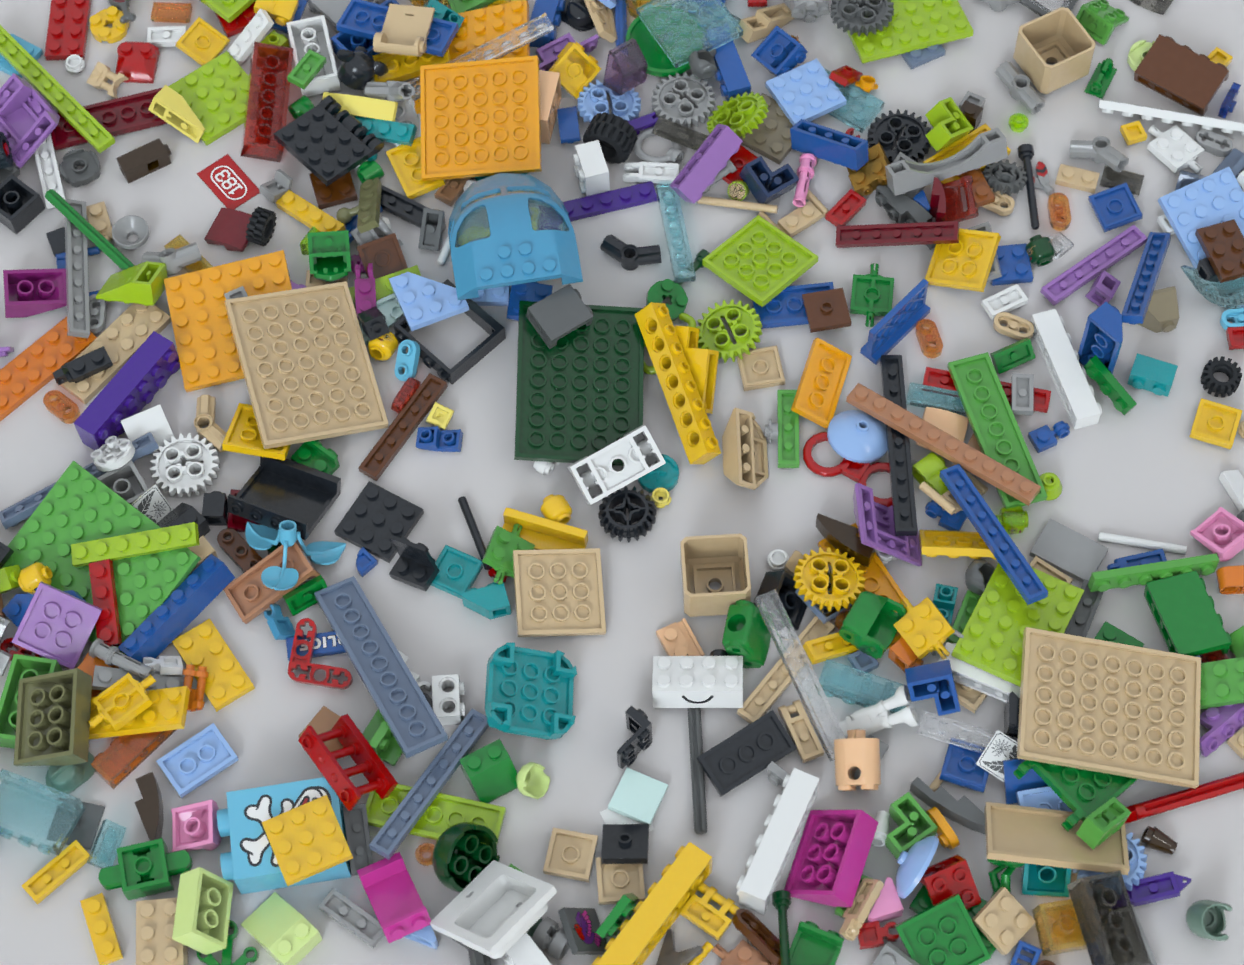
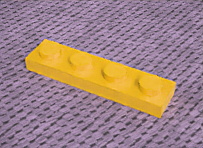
M288 190L275 202L277 208L315 232L346 230L345 224L291 190Z

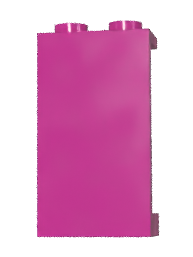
M400 852L393 854L389 860L384 858L357 870L388 943L399 940L430 925L431 920L427 909L421 901Z

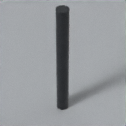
M463 496L458 499V502L482 561L486 547L467 499ZM483 563L485 570H489L492 568L491 566Z

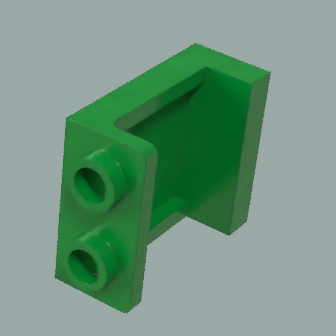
M800 921L789 949L790 965H835L843 947L844 939L835 931H824L819 929V926L813 922L806 921L804 923Z

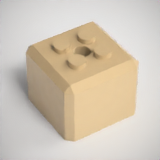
M1061 7L1019 27L1013 58L1040 93L1048 94L1089 74L1096 43L1070 9ZM1047 62H1051V63H1055V64H1054V65H1049V64H1046V63H1047Z
M741 533L685 537L680 542L684 613L690 617L727 615L729 606L735 604L736 601H750L751 582L747 538ZM718 582L721 584V587L713 590L709 587V584Z

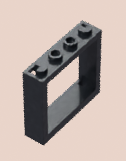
M448 279L443 282V284L456 288ZM466 299L469 311L464 313L490 336L451 369L408 333L410 328L405 316L393 324L396 339L400 343L404 340L416 341L420 346V357L428 368L435 369L442 380H447L452 385L506 339L505 328L471 299Z

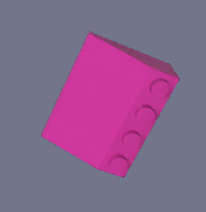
M810 810L784 890L788 891L793 898L833 907H852L878 822L863 810Z

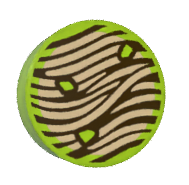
M736 180L729 185L728 195L732 200L742 201L748 196L749 188L744 181Z

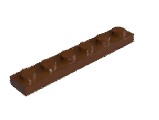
M429 373L358 467L359 472L375 481L380 478L435 402L448 387L446 381Z

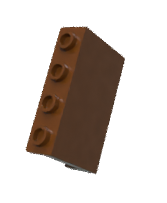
M1159 34L1134 72L1135 81L1201 116L1205 115L1209 103L1229 76V70L1223 64H1216L1210 61L1206 55H1199L1193 52L1190 47L1180 45L1169 36L1164 37Z

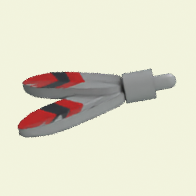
M1039 161L1035 168L1037 178L1033 176L1034 187L1044 190L1048 195L1055 197L1054 189L1049 185L1047 168L1043 162Z

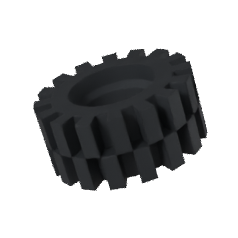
M257 207L252 212V217L249 218L250 222L247 224L246 239L249 242L266 246L270 242L269 238H272V232L274 233L277 217H275L276 213L274 211Z
M1222 356L1220 360H1218V357H1214L1213 361L1210 359L1201 375V384H1204V390L1209 389L1208 393L1210 395L1214 392V397H1218L1221 394V398L1225 397L1226 394L1231 396L1233 392L1235 393L1242 377V373H1240L1241 368L1237 367L1238 363L1234 362L1232 364V359L1230 358L1225 361V357ZM1222 372L1229 377V381H1218L1214 378L1213 374Z

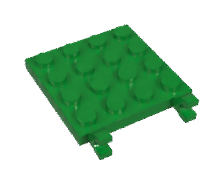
M1030 760L1022 762L1013 772L1020 780L1033 769L1074 812L1061 824L1067 831L1073 828L1080 820L1084 822L1087 816L1111 798L1119 797L1138 780L1136 778Z

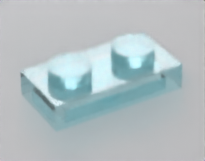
M103 820L87 863L100 869L112 866L117 855L116 848L120 847L127 828L110 820Z

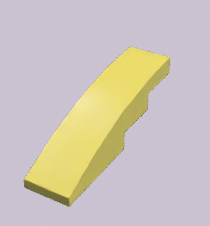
M323 92L322 99L331 96L336 100V103L340 104L341 109L338 113L347 110L353 116L395 122L397 102Z

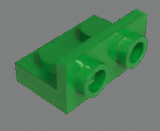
M319 440L304 442L290 457L291 461L330 475L340 467L336 452L330 448L327 450Z

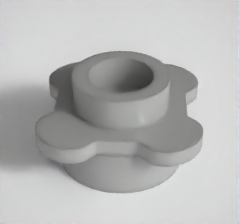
M769 419V425H765V438H769V444H771V440H778V423H772V419Z

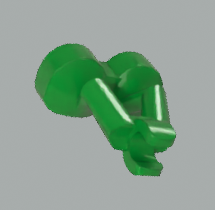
M987 859V862L998 866L988 873L993 889L991 898L1001 887H1005L1011 893L1010 876L1016 868L1023 866L1025 863ZM1005 868H1007V869L1001 874V882H1000V881H999V877H998V873H1000L1002 870H1004Z

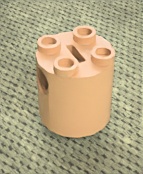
M847 730V738L834 740L835 784L838 786V790L856 791V786H861V790H878V785H881L879 738H866L865 730ZM857 769H860L861 776L856 779L855 772Z

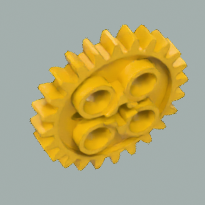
M819 547L818 553L811 550L810 555L804 554L803 559L798 560L794 570L793 580L796 581L794 587L799 588L798 595L805 594L804 602L811 600L812 607L819 604V610L827 606L829 612H831L832 607L840 611L841 605L848 609L849 603L853 605L865 587L864 570H859L860 563L853 564L855 558H846L847 552L840 555L839 549L831 552L830 547H828L827 551L824 552ZM828 564H830V566H831L830 578H829V576L827 575L828 570H829ZM829 580L831 583L830 594H828Z

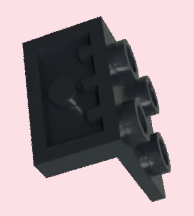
M391 535L389 539L400 557L389 572L390 577L427 591L440 571L435 564V559L428 552L429 549L422 543L415 544L403 536Z

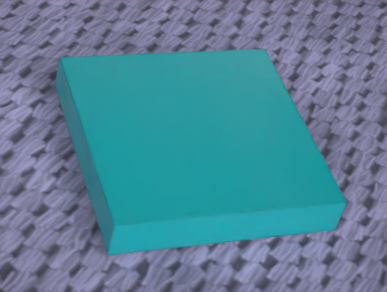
M445 545L435 562L440 571L431 586L462 599L461 593L472 587L483 568V563L480 559Z

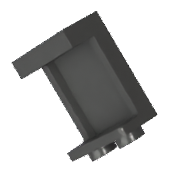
M570 284L528 307L526 317L549 349L556 346L560 338L584 324L589 326L592 323L593 312L588 305L585 306L579 291L573 289Z

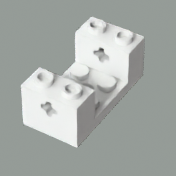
M646 425L639 426L623 435L624 437L567 466L589 505L594 504L666 463ZM621 459L623 461L624 467L621 471L613 470V460Z

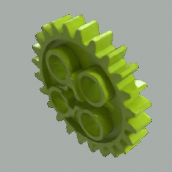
M745 92L742 96L737 94L734 99L731 96L730 101H723L722 106H717L718 110L712 111L713 116H709V121L706 123L708 125L707 129L711 133L717 124L727 125L738 137L742 136L745 138L747 133L752 134L753 129L759 128L758 124L764 123L762 119L767 118L766 113L769 112L767 109L768 105L759 93L754 94L751 92L748 95Z
M731 299L730 304H726V301L723 300L722 306L715 303V309L708 307L709 313H702L703 319L697 320L699 326L695 328L700 329L699 348L719 351L718 361L722 357L724 363L727 362L728 358L735 362L736 356L743 359L742 354L744 352L750 355L749 348L756 349L754 342H760L759 336L763 334L761 330L763 326L759 314H756L754 308L750 309L748 303L743 306L741 300L737 304L734 303L733 299ZM722 317L725 318L729 326V329L732 332L733 337L736 341V344L732 343L727 330L725 329L723 321L721 320Z

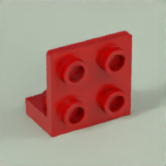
M959 855L952 856L928 867L919 881L926 886L933 905L956 893L959 894L966 909L981 903L967 861Z

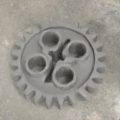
M686 72L681 77L679 73H676L675 78L669 75L668 81L662 79V84L657 83L656 89H653L652 110H654L656 116H659L660 121L665 120L666 126L672 123V128L680 125L681 130L684 125H687L688 129H691V124L698 127V121L705 123V117L708 118L711 112L714 111L715 92H712V86H708L707 80L702 82V79H695L693 73L690 77H687Z

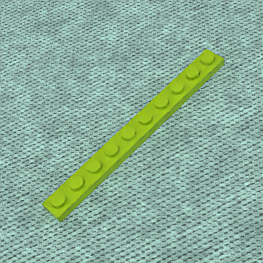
M0 25V54L99 153H102L116 143L114 137Z

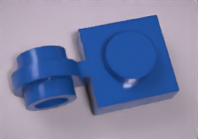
M1064 421L1056 423L1053 426V431L1050 430L1048 425L1042 426L1029 432L1027 437L1037 453H1040L1057 445L1058 441L1055 437L1058 436L1059 439H1062L1070 434L1068 423H1064Z
M934 500L928 502L925 507V513L931 518L940 517L938 525L949 531H960L967 519L963 511L953 515L949 514L946 510L943 511L942 507Z

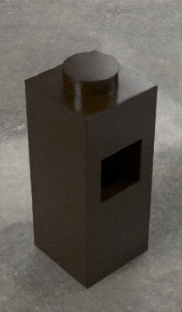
M160 138L117 157L116 160L129 184L171 164L169 156L172 154L168 145H163Z

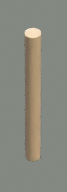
M702 196L698 200V204L769 213H777L778 205Z

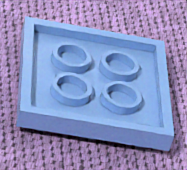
M817 58L765 82V87L793 126L801 119L809 122L845 106L847 103L846 98L833 80L829 78L828 73Z

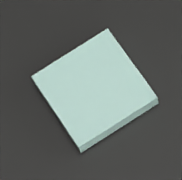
M627 767L608 805V809L642 824H649L650 827L667 792L668 784Z

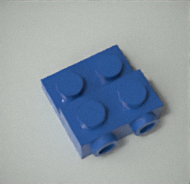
M776 26L751 56L777 77L792 70L798 63L804 62L808 51L802 44Z

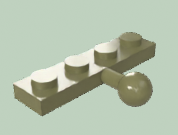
M375 178L364 181L360 185L359 205L351 209H339L336 214L337 220L347 224L352 220L353 216L358 215L357 228L361 234L379 227L382 190L380 179Z

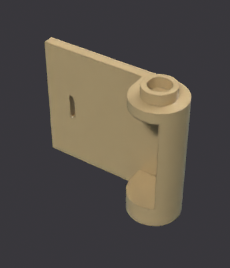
M389 4L382 32H376L373 38L374 52L421 57L427 49L426 41L435 9Z

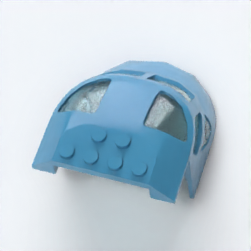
M497 173L472 183L456 201L449 218L448 236L458 300L479 297L478 290L561 278L562 285L583 282L574 229L563 202L550 186L527 174Z

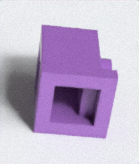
M1104 270L1095 279L1085 297L1100 307L1103 303L1109 302L1113 298L1121 282Z

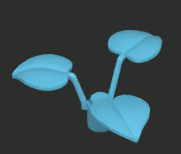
M291 520L282 521L279 524L278 530L251 522L246 524L245 537L247 543L252 548L268 550L272 545H278L279 542L284 546L282 568L271 566L264 569L261 574L262 583L274 590H288L298 582V571L294 568H286L287 549L293 546L297 540L305 555L311 556V561L319 565L335 563L346 548V543L328 541L313 542L305 546L301 533L297 532L296 523Z

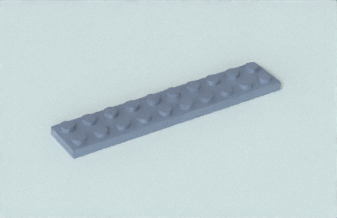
M352 576L315 592L316 601L405 757L409 758L447 741V733L356 578Z

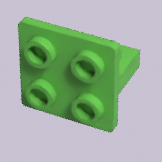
M378 709L364 730L363 736L381 760L395 766L403 751Z

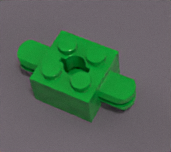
M160 838L116 848L119 864L102 868L98 879L106 890L122 887L126 898L133 900L174 890L172 876L190 871L193 861L186 850L168 853L167 845Z

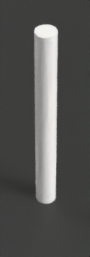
M1099 532L1098 535L1099 541L1154 550L1163 549V551L1186 554L1187 546L1104 532Z

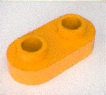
M936 807L927 810V815L938 827L936 833L939 835L938 838L942 847L952 850L959 846L960 843L957 835Z

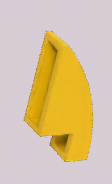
M675 326L693 379L697 384L699 395L704 403L705 411L712 414L719 351L698 348L699 328Z

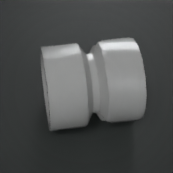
M545 917L532 936V940L538 948L542 950L547 948L548 954L557 960H561L570 948L564 928H559V924L549 917Z

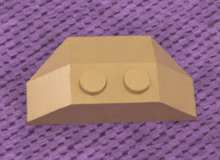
M734 408L722 436L723 473L736 485L755 490L768 478L767 440L760 426L754 420L756 418L752 412Z

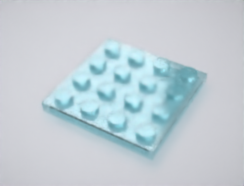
M652 0L636 8L637 15L675 68L688 63L689 55L694 50L711 51L743 35V29L721 0Z

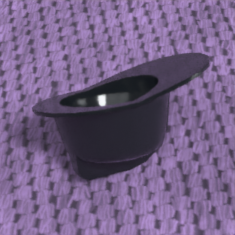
M565 0L566 5L565 10L561 11V21L578 31H588L595 27L584 0Z

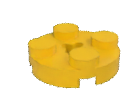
M110 6L97 12L89 20L93 37L99 42L107 41L108 43H116L122 40L127 35L129 22L125 24L120 23L123 13L115 6ZM112 24L113 27L109 28L106 25Z

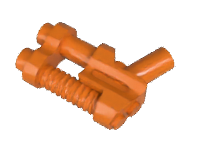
M186 664V669H183L182 674L185 675L183 686H187L190 690L187 711L193 712L196 709L203 710L205 684L206 678L209 675V672H206L207 667L198 666V671H196L195 665ZM194 676H198L197 689H192Z

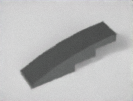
M919 777L911 783L910 791L929 807H936L948 819L971 830L985 834V814L966 796L957 801L941 786L934 792Z

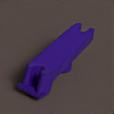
M655 112L628 121L634 127L637 135L640 133V130L662 125Z

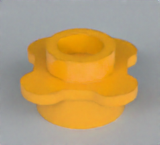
M863 75L860 77V81L855 82V86L860 87L862 92L869 93L873 89H878V85L875 84V78L869 75Z

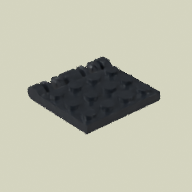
M331 96L325 97L320 104L274 133V139L326 186H329L384 147V143L375 137L373 133L366 136L368 129L362 126V123L353 115H350L347 110L338 113L341 106Z

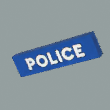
M334 631L316 634L312 658L346 653ZM304 635V638L299 637L298 639L311 641V639H307V635ZM294 637L286 638L289 661ZM304 644L299 645L296 653L299 656H305L309 648Z

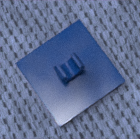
M1024 759L1003 760L1006 804L1018 803L1016 792L1048 786L1033 769L1020 780L1013 774L1017 767L1025 761Z

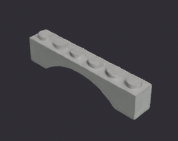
M999 128L980 133L963 150L944 160L932 163H915L901 160L886 165L887 185L892 193L897 196L932 184L934 177L942 181L1008 158L1006 137Z

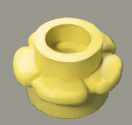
M657 488L652 492L650 501H653L657 508H664L665 505L671 503L670 493L665 488Z

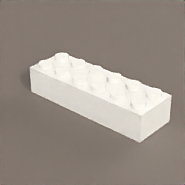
M796 768L793 769L791 775H786L782 784V793H778L774 801L773 815H768L764 825L766 827L764 835H759L755 845L757 847L755 855L751 854L746 864V876L741 875L737 884L738 890L736 895L739 896V905L765 915L772 899V894L776 890L817 797L820 778Z

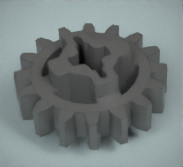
M1000 160L997 163L988 164L983 172L989 187L993 188L994 193L1000 191L1001 195L1004 192H1007L1009 196L1012 192L1018 194L1019 190L1023 191L1027 181L1026 171H1022L1023 167H1016V162L1010 164L1009 160L1005 162Z

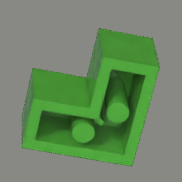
M909 792L890 805L889 814L899 827L886 836L885 846L896 859H898L903 850L907 852L916 842L929 836H936L938 827Z

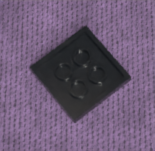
M369 481L334 532L338 537L359 548L364 547L369 553L390 563L397 551L389 538L391 535L407 538L424 514V511L415 504Z

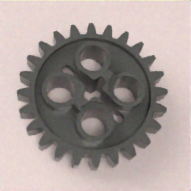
M832 0L830 12L833 24H837L838 29L843 27V32L849 30L850 35L857 32L858 36L861 33H865L868 36L869 32L876 34V29L883 31V26L888 27V22H892L894 8L891 0Z

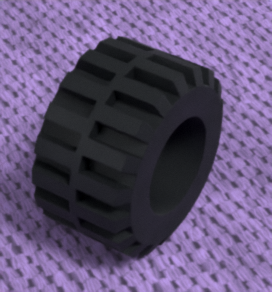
M598 113L594 115L584 133L583 143L599 140L605 161L621 164V162L624 163L628 159L638 137L634 127L626 120L611 113Z

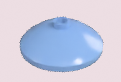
M843 411L834 416L829 423L827 429L829 444L841 457L856 463H871L879 460L886 454L888 450L886 426L883 422L864 411Z
M929 836L916 842L907 852L903 850L898 857L897 863L900 865L896 874V890L900 898L905 899L913 891L927 870L938 847L939 838L936 836Z

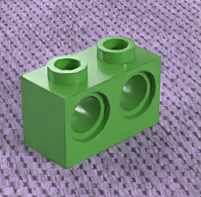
M1113 797L1087 816L1076 834L1094 850L1121 829L1131 812Z

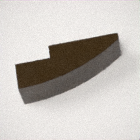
M818 513L816 528L834 548L839 549V552L842 554L847 552L848 558L854 557L855 562L869 567L875 554V549L861 544L860 537H858V528Z
M150 772L135 779L143 799L136 801L135 805L148 838L151 841L161 838L164 818L161 791L153 772Z

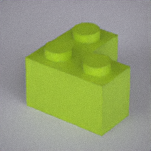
M951 97L939 101L925 115L931 126L934 127L925 136L936 151L950 146L974 129Z

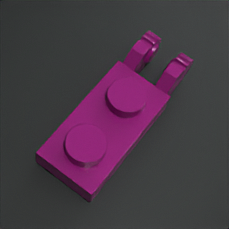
M368 263L367 272L369 278L361 279L360 264H355L356 315L375 306L377 307L373 263Z

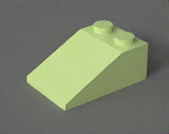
M276 892L241 923V926L280 965H297L322 941L319 931Z

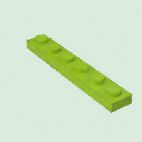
M192 522L71 544L72 566L80 567L107 559L114 561L199 545L198 524Z

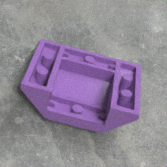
M13 73L0 88V132L2 131L7 137L13 161L19 168H22L58 125L60 116L35 88Z
M856 483L854 486L853 504L861 544L918 567L922 566L918 532L917 536H895L893 507H886L874 502L873 489Z

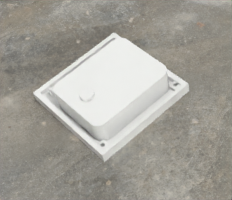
M493 860L430 924L434 930L491 958L497 959L502 957L547 912V902L557 891L554 885Z

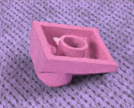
M1219 507L1202 524L1190 531V534L1212 551V554L1217 553L1221 562L1229 561L1244 549V522L1222 507Z
M211 799L171 809L172 852L199 849L211 851L219 846L221 842L217 824V810L219 809L214 800Z

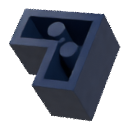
M761 156L746 164L739 174L757 202L762 204H768L792 190L799 181L789 163L772 172Z

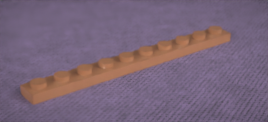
M860 383L847 396L846 402L954 464H960L963 469L1028 506L1040 492V485Z

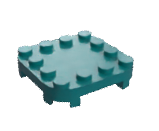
M515 642L506 643L497 648L491 654L487 663L485 691L487 724L491 728H496L505 733L547 740L561 738L574 724L576 717L573 716L574 677L577 675L576 666L573 667L571 662L563 656L565 653L558 650L550 653L516 647Z

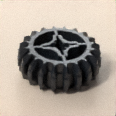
M625 486L624 490L621 491L619 489L616 493H611L608 497L602 499L603 504L599 505L600 511L598 513L600 526L604 527L606 534L610 533L612 539L618 536L620 542L623 538H627V541L630 542L631 538L634 537L638 541L639 535L645 537L647 531L652 530V524L656 522L655 503L650 501L651 497L649 494L644 495L643 489L636 492L635 486L632 490H628V487ZM626 508H628V513H630L628 520L625 515Z

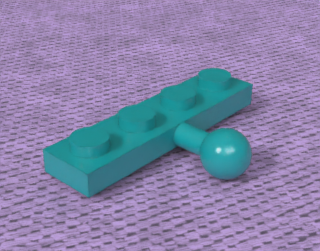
M354 116L362 123V126L368 129L366 136L373 133L382 142L412 146L417 131L415 124ZM376 153L367 160L370 162L372 160L376 161L378 153Z

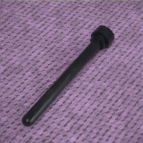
M1022 144L1017 148L1018 157L1023 161L1024 171H1026V189L1031 227L1037 230L1039 228V218L1031 164L1034 148L1031 144Z

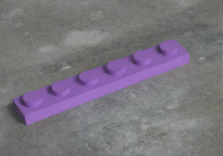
M1132 225L1043 286L1040 292L1055 306L1096 278L1104 270L1106 271L1145 244L1148 238L1135 225Z

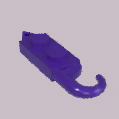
M1173 871L1140 879L1138 886L1132 884V891L1124 887L1122 899L1106 900L1104 895H1101V889H1099L1098 901L1100 905L1108 910H1117L1130 905L1136 907L1180 896V892L1191 883V878L1176 875Z

